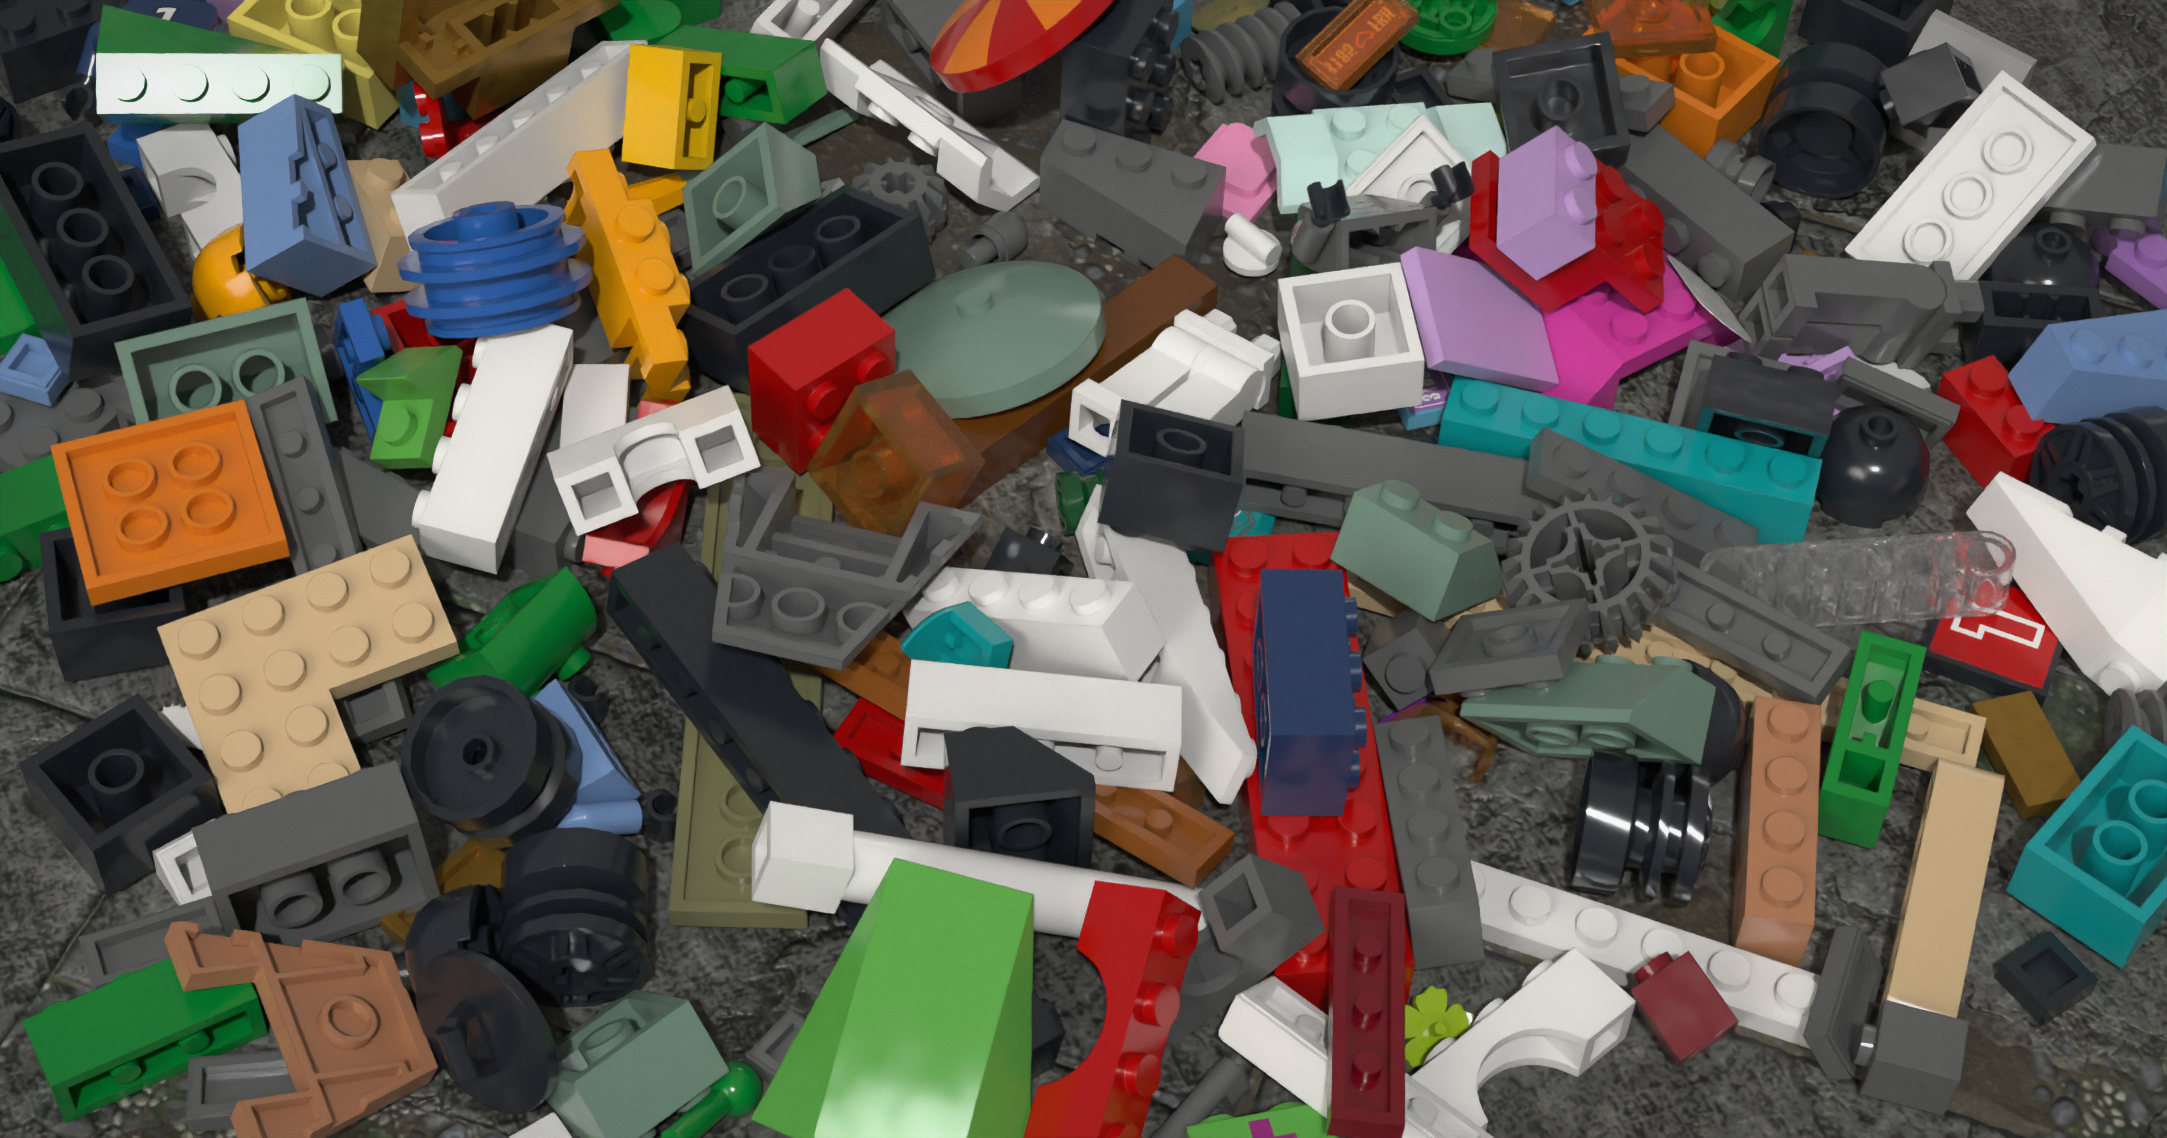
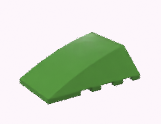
M894 857L751 1120L792 1138H1023L1032 1108L1034 894Z

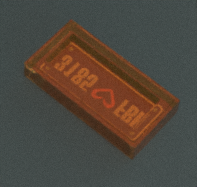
M1353 0L1295 56L1298 66L1325 89L1347 91L1420 21L1418 11L1405 0Z

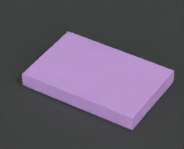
M1418 246L1400 255L1428 369L1539 392H1545L1560 384L1540 306L1487 263Z

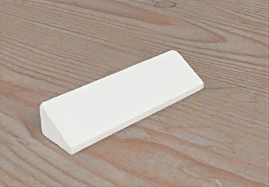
M1271 976L1237 994L1219 1029L1221 1040L1327 1119L1329 1016L1275 976ZM1405 1073V1129L1402 1138H1494Z

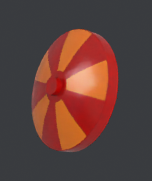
M964 0L937 34L930 51V65L945 86L955 92L969 93L997 86L1027 72L1057 53L1088 28L1113 0Z

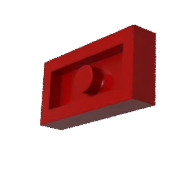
M861 696L834 733L833 737L842 748L846 747L855 754L860 762L863 774L943 810L944 769L901 765L905 721Z

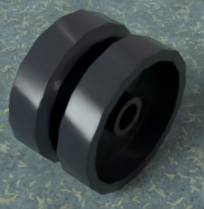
M488 675L458 678L433 692L413 715L402 741L400 771L409 796L428 815L444 824L453 826L458 832L474 841L496 848L511 847L529 835L550 830L569 809L580 782L581 751L572 728L554 711L539 701L533 700L512 683Z

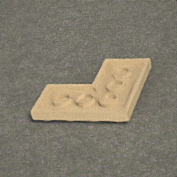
M412 534L157 627L228 814L238 813L283 798L289 793L307 790L351 775L360 770V765L334 701L460 654L457 640Z

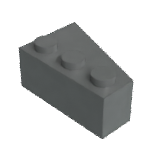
M1062 119L1041 155L1039 207L1094 241H1097L1102 236L1125 251L1124 259L1138 268L1145 263L1154 269L1174 254H1177L1196 268L1222 218L1226 167Z

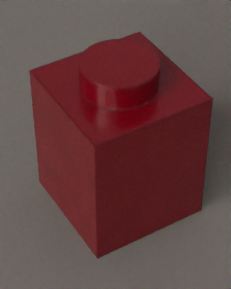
M1668 951L1664 952L1633 974L1639 983L1630 990V996L1636 1001L1635 1008L1677 1068L1736 1029L1739 1022L1689 951L1676 960H1673Z

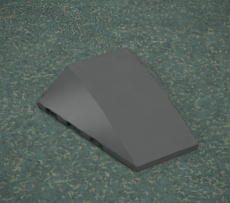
M760 466L733 477L732 492L729 499L728 523L723 544L722 568L719 574L712 627V642L843 671L982 525V514L920 501L901 538L796 515L795 473Z

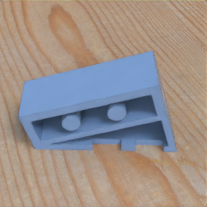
M292 94L238 126L246 272L323 297L377 267L376 257L331 109L297 94Z

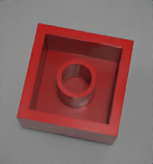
M845 288L748 346L752 431L797 474L804 472L820 461L823 462L831 459L842 447L868 431H875L881 428L896 414L895 330L848 288Z

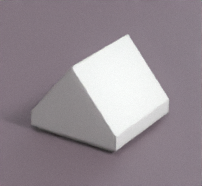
M192 831L152 851L157 876L178 906L212 896Z

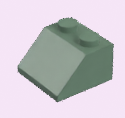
M764 122L682 188L693 273L697 276L702 275L822 197L815 154Z
M1386 480L1354 492L1330 557L1331 560L1433 622L1500 595L1504 583L1494 542L1473 530L1472 522L1466 517L1451 511H1441L1421 499V494L1415 487L1398 480Z
M635 989L614 1001L555 1043L558 1057V1077L552 1094L545 1101L580 1138H653L657 1133L655 1129L657 1124L675 1111L678 1113L688 1111L711 1091L710 1085L730 1070L689 1000Z

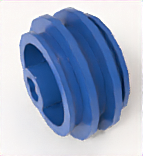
M495 201L456 210L452 213V217L418 228L408 236V242L413 251L405 254L396 262L398 273L402 280L422 285L413 288L404 296L406 310L410 316L426 319L425 326L429 335L442 338H474L500 335L530 329L561 319L575 312L582 305L581 296L577 291L584 289L594 279L592 268L586 261L567 258L578 253L587 244L585 232L580 226L563 224L566 221V215L564 210L557 206L545 204L515 206L510 201Z

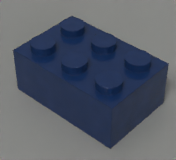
M1260 570L1251 661L1261 816H1343L1347 789L1359 788V749H1364L1366 746L1367 717L1365 707H1355L1354 693H1360L1362 659L1360 651H1351L1348 638H1355L1357 633L1356 597L1344 596L1342 570Z

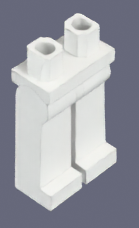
M1215 308L1202 317L1185 309L1175 316L1174 326H1170L1161 332L1152 346L1100 384L1088 378L1072 390L1068 438L1106 458L1121 399L1235 426L1243 419L1244 410L1250 411L1252 408L1259 410L1268 402L1271 379L1281 367L1282 343L1266 334L1257 336L1252 341L1236 335L1237 326L1233 322L1232 317ZM1110 423L1109 437L1102 436L1095 431V427Z

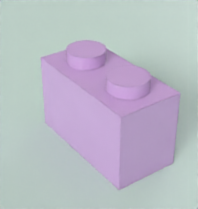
M1557 125L1499 159L1497 248L1536 281L1595 248V218L1597 217L1595 181L1597 162L1591 150L1584 143L1575 142Z

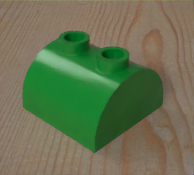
M566 566L510 590L457 642L460 654L438 661L425 675L438 689L458 678L488 675L512 683L529 697L538 695L542 691L540 687L554 673L561 681H564L575 674L590 659L591 655L583 647V644L592 636L597 627V616L592 601L583 586Z

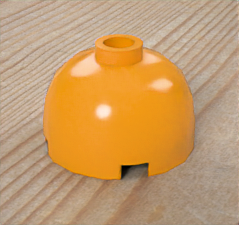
M243 222L226 229L211 239L195 259L192 273L194 293L190 294L189 300L193 305L192 311L199 322L214 319L219 314L226 316L292 300L288 289L289 286L246 272Z

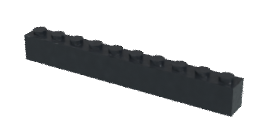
M679 541L611 571L606 612L763 816L770 801L851 814L853 815V830L914 840L902 825L900 814L893 802L885 796H879L863 775L862 767L855 754L850 749L842 748L825 727L823 716L817 706L810 700H804L790 683L786 670L777 656L712 642L717 589L708 568L701 561H694ZM841 900L836 911L851 931L854 932L868 904ZM1034 991L1032 992L1033 1043L1031 1080L1054 1068L1066 1032L1063 1029L1061 1018L1055 1007L1048 1000L1039 998Z

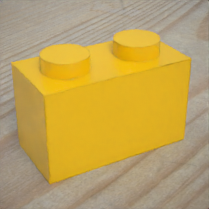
M630 44L621 161L674 170H705L713 164L722 53L666 45Z

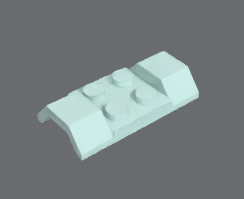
M1424 102L1314 109L1312 114L1266 117L1255 121L1253 132L1255 138H1267L1277 168L1278 209L1280 214L1298 213L1300 204L1310 202L1307 187L1314 182L1320 181L1322 188H1327L1336 184L1339 179H1343L1346 188L1421 114L1428 118L1471 166L1474 159L1489 150L1494 152L1499 158L1507 155V143L1491 102L1434 106L1428 109L1425 108Z

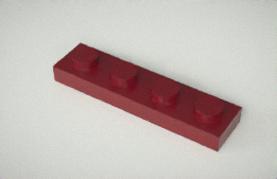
M1335 886L1330 907L1327 1135L1348 1138H1402L1405 1129V894Z

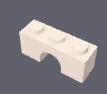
M178 124L136 140L146 181L168 218L181 214L189 252L195 262L198 254L211 239L226 229L243 222L241 173H238L236 170V157L229 140L224 134L215 136L209 124Z
M729 385L547 453L555 483L577 536L639 513L636 506L638 499L649 490L664 483L679 479H692L702 489L761 466Z

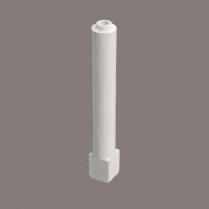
M770 801L752 844V901L832 914H835L841 900L869 904L894 857L1033 893L1034 931L1079 938L1095 880L1167 890L1201 911L1198 931L1210 924L1198 893L1204 888L1196 887L1193 890L1182 884L853 830V815Z

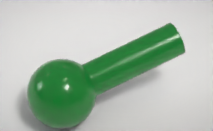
M725 1062L730 1071L710 1085L711 1091L664 1130L661 1138H701L722 1118H738L752 1112L759 1104L762 1096V1082L756 1070L744 1062Z

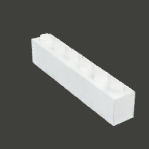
M647 40L601 41L392 192L390 195L407 242L408 236L416 229L435 221L450 218L456 210L471 205L495 201H510L515 206L542 205V202L548 199L547 194L560 184L571 181L566 168L574 152L608 148L612 152L615 149L614 143L623 137L630 44L648 45Z

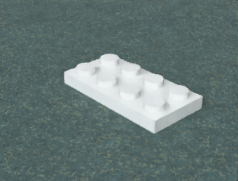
M2002 70L1844 250L1851 259L1911 263L1929 267L1933 261H1950L1954 280L1977 281L1993 263L1998 254L2020 233L2096 147L2095 138Z

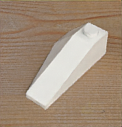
M2000 471L1967 510L1966 514L2087 677L2109 696L2118 688L2129 689L2136 697L2145 689L2157 691L2167 680V554L2162 552L2155 559L2125 544L2127 534L2109 525L2101 532L2073 518V514L2067 504Z

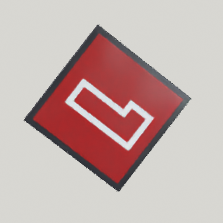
M1953 563L1923 645L1927 649L1922 669L2002 697L2032 691L2042 709L2063 645L2018 584Z

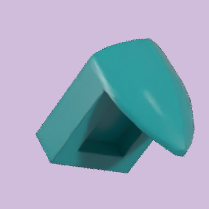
M967 601L944 607L927 616L908 634L900 647L907 657L912 660L1007 669L1014 639L975 605Z

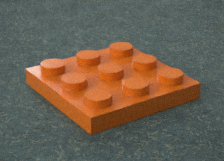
M244 399L50 446L91 606L290 556L286 536Z

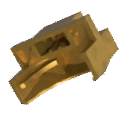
M361 0L362 6L356 52L392 90L415 80L433 100L449 93L470 117L476 120L539 87L567 67L574 27L619 5L620 0Z

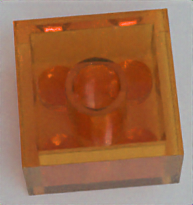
M911 369L856 385L806 470L852 527L902 538L920 501L956 508L986 460Z

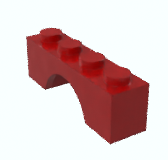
M1095 880L1076 949L1095 964L1103 979L1107 997L1104 1025L1096 1045L1080 1066L1057 1081L1037 1087L1023 1138H1142L1141 1134L1151 1097L1160 1083V1064L1170 1027L1176 1020L1179 1012V994L1188 960L1198 942L1200 910L1167 890Z

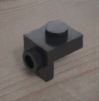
M1031 526L1025 536L1005 527L984 570L1056 576L1061 572L1069 576L1074 564L1059 553L1064 543L1055 537Z

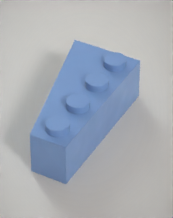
M2167 309L2048 324L2008 374L2032 421L2044 419V422L2058 424L2079 422L2082 419L2103 417L2108 413L2136 406H2158L2167 410Z

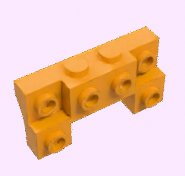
M609 148L574 152L566 168L574 186L571 197L564 208L566 221L563 224L582 225L581 229L585 232L587 244L576 255L578 260L586 261L592 268L594 279L588 284V288L610 348L633 346L623 364H629L631 380L644 379L646 381L647 389L641 400L660 397L682 402L691 389L690 372L686 363L688 361L687 341L683 332L680 329H676V326L690 305V288L686 277L679 273L671 253L668 228L664 222L659 221L651 198L628 200L627 181L621 172H617Z

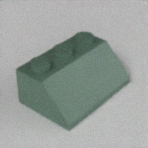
M305 297L114 342L136 425L242 399L245 400L250 396L301 375H304L314 385L325 424L338 421Z
M1598 655L1596 656L1595 663H1580L1578 660L1573 659L1565 677L1548 687L1527 689L1522 684L1502 686L1485 695L1467 698L1462 703L1460 716L1533 756L1589 759L1592 748L1635 754L1638 761L1662 763L1665 759L1679 764L1701 765L1716 687L1692 673L1693 666L1681 659L1656 656L1652 658L1651 665L1635 664L1633 661L1619 656Z

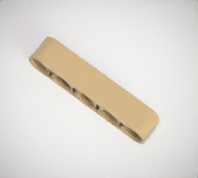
M1943 758L1937 759L1923 806L1879 1011L1884 1000H1889L1957 1018L2005 775Z

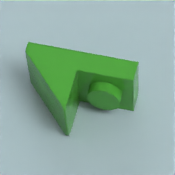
M457 346L404 348L356 377L355 381L357 384L383 400L369 460L384 469L432 468L438 442L444 433L463 350Z

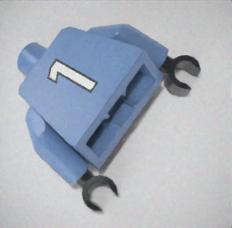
M578 675L570 680L568 690L557 679H554L538 695L530 696L533 700L539 701L554 711L572 728L581 751L579 785L569 809L551 829L586 827L622 835L638 833L642 826L645 835L653 841L661 843L675 839L677 814L662 816L673 812L675 805L674 795L666 789H658L649 794L645 805L640 806L635 799L642 794L596 726L604 721L607 716V694L599 692L594 695V682L585 675Z

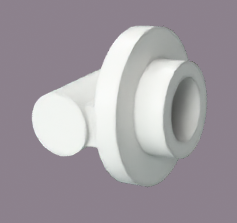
M1235 213L1232 215L1224 228L1225 232L1228 233L1222 252L1225 264L1234 272L1251 277L1263 276L1275 270L1280 263L1282 246L1278 239L1271 233L1259 229L1242 214Z

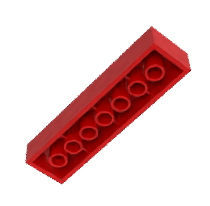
M1339 532L1228 537L1224 553L1210 550L1207 589L1213 631L1218 647L1224 652L1225 667L1234 693H1237L1240 698L1241 713L1249 736L1255 741L1256 748L1251 647L1260 570H1342L1344 596L1350 597L1346 569L1330 559ZM1356 633L1355 638H1348L1351 651H1360ZM1363 666L1360 693H1354L1355 707H1365L1366 746L1364 749H1359V788L1347 789L1343 816H1261L1258 759L1256 760L1252 775L1244 779L1237 793L1245 855L1251 853L1301 872L1326 930L1266 975L1263 981L1271 976H1275L1328 1016L1330 907L1335 886L1402 894ZM1405 913V1005H1407L1415 965Z

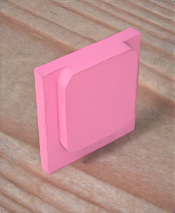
M1236 122L1226 125L1223 123L1194 156V158L1226 167L1222 216L1227 219L1235 213H1240L1254 223L1277 196V168L1267 138H1255L1253 128L1245 124Z

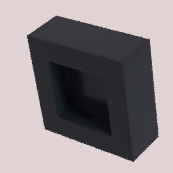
M2051 931L2000 962L1994 976L2041 1026L2091 995L2098 981L2089 969Z

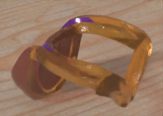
M1426 695L1402 710H1396L1375 723L1440 715L1441 723L1485 746L1470 777V781L1478 783L1488 771L1495 759L1498 748V738L1496 735L1461 717V706L1440 696Z

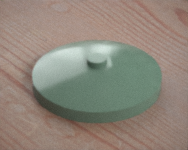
M1005 261L954 272L918 288L912 296L904 301L895 303L881 316L895 330L896 410L914 416L934 419L983 416L1011 409L1044 396L1069 381L1092 360L1102 345L1106 332V318L1095 285L1086 276L1074 269L1043 261Z

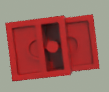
M1489 150L1472 161L1471 179L1475 192L1470 200L1469 249L1547 313L1552 312L1605 281L1643 313L1664 303L1663 275L1666 268L1663 260V230L1665 228L1663 215L1654 202L1649 199H1643L1631 189L1616 169L1611 166H1605L1595 157L1597 162L1595 181V204L1597 207L1595 248L1536 281L1497 248L1500 158Z

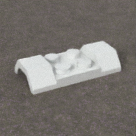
M826 37L820 47L819 59L826 89L860 114L896 127L901 123L910 129L911 133L908 136V140L925 152L935 157L938 156L936 172L975 202L1001 212H1007L1039 188L1040 176L887 62L878 60L868 67L835 41Z

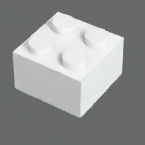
M1401 262L1278 279V329L1298 420L1312 421L1422 405L1425 359Z

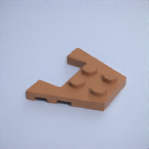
M185 921L171 922L164 941L183 992L254 983L296 1090L294 1093L238 1101L230 1116L237 1138H326L429 1084L438 1065L423 1033L407 989L402 984L398 967L391 952L303 939L299 947L264 942L260 932L234 929L231 937L198 933V923Z

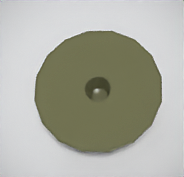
M1215 0L1203 6L1193 15L1192 28L1202 32L1209 29L1215 30L1218 25L1223 23H1235L1239 17L1249 14L1253 16L1256 11L1267 8L1270 0Z

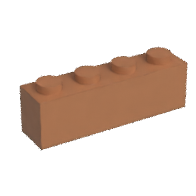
M1755 696L1747 722V750L1740 763L1731 946L1800 968L1815 921L1822 705Z

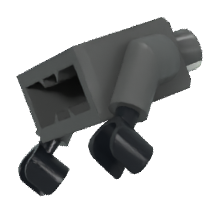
M1465 161L1458 163L1452 168L1446 164L1433 170L1430 176L1436 191L1428 192L1419 203L1372 194L1347 196L1343 179H1339L1336 184L1327 188H1322L1320 181L1310 184L1307 187L1310 202L1300 204L1298 208V222L1294 224L1291 231V244L1295 258L1301 265L1319 273L1401 262L1400 255L1416 246L1436 251V229L1451 212V204L1464 200L1475 192L1474 184Z

